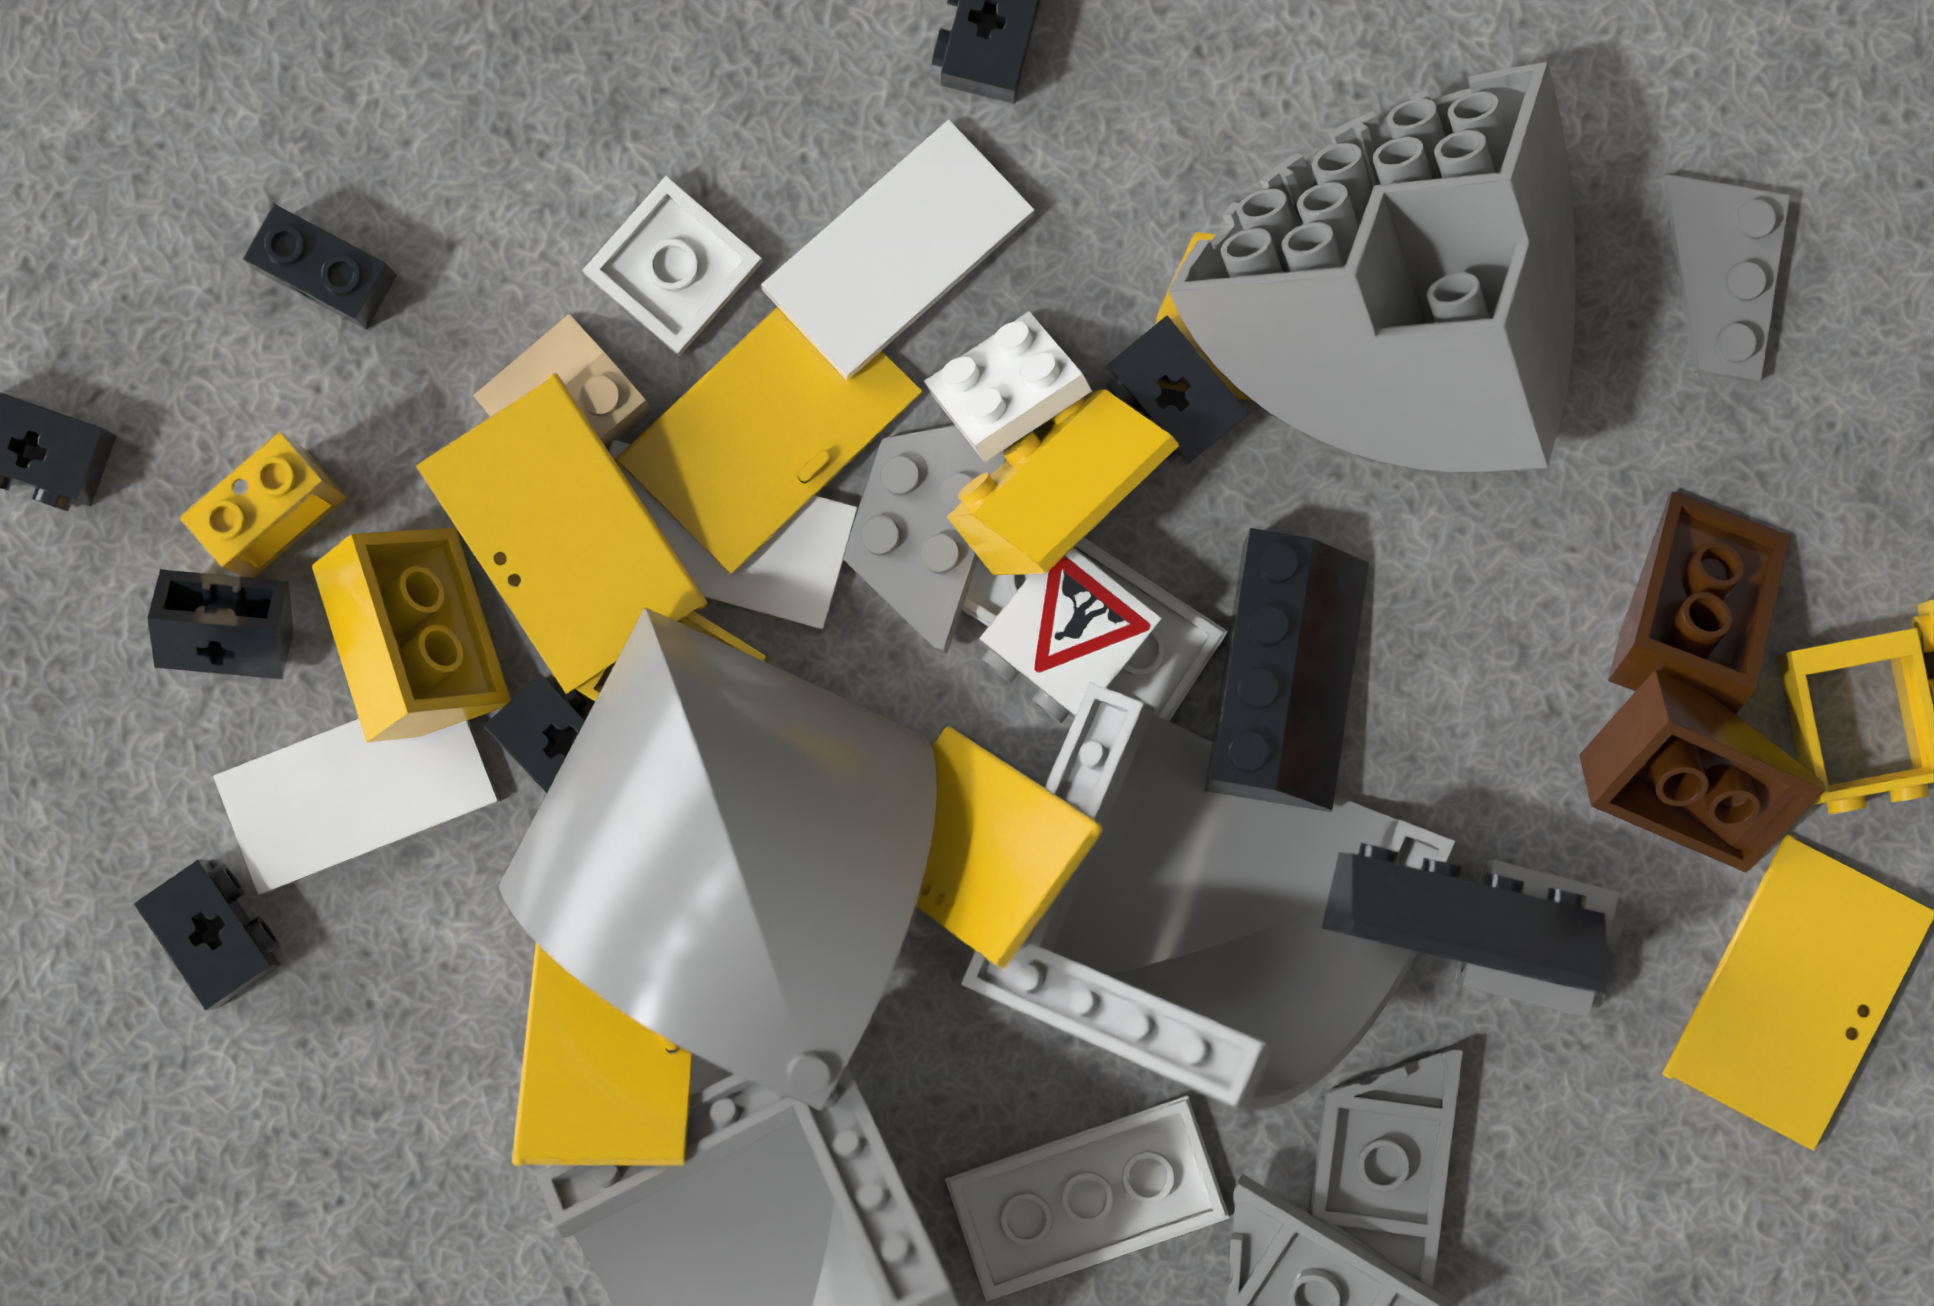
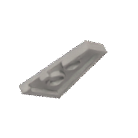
M1665 174L1661 180L1670 215L1671 239L1674 256L1677 257L1681 280L1682 304L1694 373L1757 384L1762 378L1790 195Z

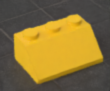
M1106 389L1091 391L1052 417L1036 433L1031 431L1007 447L1002 454L1006 461L991 475L986 472L969 482L958 494V498L962 503L947 518L992 575L1045 574L1163 462L1179 444L1172 435Z
M456 528L350 534L312 565L366 743L421 737L499 710L511 700Z

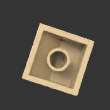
M570 314L565 316L473 395L491 417L547 381L549 375L558 373L606 448L611 445L612 440H617L652 410L646 399Z

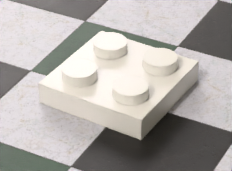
M665 176L582 271L592 282L680 357L763 261L759 255L671 179Z
M1030 312L1004 325L994 335L961 357L951 360L943 369L924 381L934 399L984 462L1092 391L1082 372Z

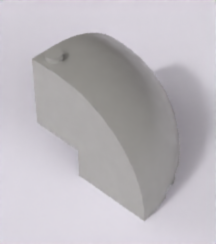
M1548 62L1505 68L1468 77L1470 88L1435 99L1430 98L1429 91L1426 89L1410 95V100L1397 105L1390 111L1388 116L1378 120L1375 112L1371 111L1329 132L1332 144L1306 159L1300 153H1294L1259 179L1263 190L1248 195L1240 203L1232 202L1221 213L1225 221V225L1211 241L1199 239L1183 262L1169 293L1180 317L1195 341L1214 365L1238 389L1262 408L1290 426L1321 442L1349 453L1387 464L1420 470L1492 472L1548 468L1568 390L1573 353L1576 305V252L1571 183L1562 122Z

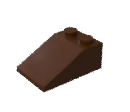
M1672 491L1667 499L1621 627L1608 681L1636 691L1656 669L1708 692L1737 714L1756 690L1791 536Z
M1656 669L1579 754L1591 807L1745 873L1825 791V786L1821 779L1708 692Z

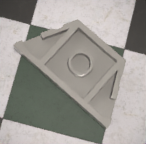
M955 425L881 439L842 557L938 652L948 654L979 559L948 520L947 516L962 503L958 498V494L969 482L986 472L991 475L1006 461L1002 455L1003 450L984 462Z
M1447 1049L1325 1092L1310 1206L1311 1216L1432 1289L1434 1287L1463 1051L1457 1049Z
M1244 1174L1238 1179L1233 1194L1235 1208L1233 1234L1230 1241L1229 1263L1231 1271L1226 1306L1458 1305Z

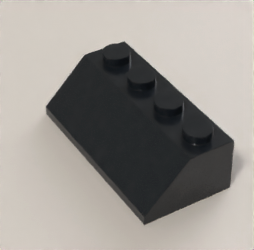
M1250 528L1242 548L1205 785L1206 792L1332 812L1369 562L1313 538Z
M1360 843L1358 854L1338 853L1321 929L1570 988L1607 994L1609 966L1605 913L1585 909L1587 896L1548 888L1546 899L1522 894L1525 882L1518 879L1486 873L1484 884L1460 879L1462 866L1423 858L1421 869L1397 864L1399 851Z

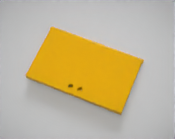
M776 307L615 459V462L620 468H624L732 576L922 394V390L882 351L846 381L788 317Z
M558 373L549 375L547 381L416 465L566 694L617 661L645 607L670 619L679 621L694 610L703 609L708 604Z
M947 726L932 745L937 776L936 812L927 865L915 906L1004 970L1097 838L1102 834L1103 826L954 728Z
M1785 834L1662 1074L1666 1078H1675L1814 1151L1934 919V910L1798 841L1795 836Z
M537 942L535 946L512 1163L516 1166H685L694 1053L666 1039L609 1003L562 967ZM678 1049V1052L674 1054L668 1053L670 1050Z

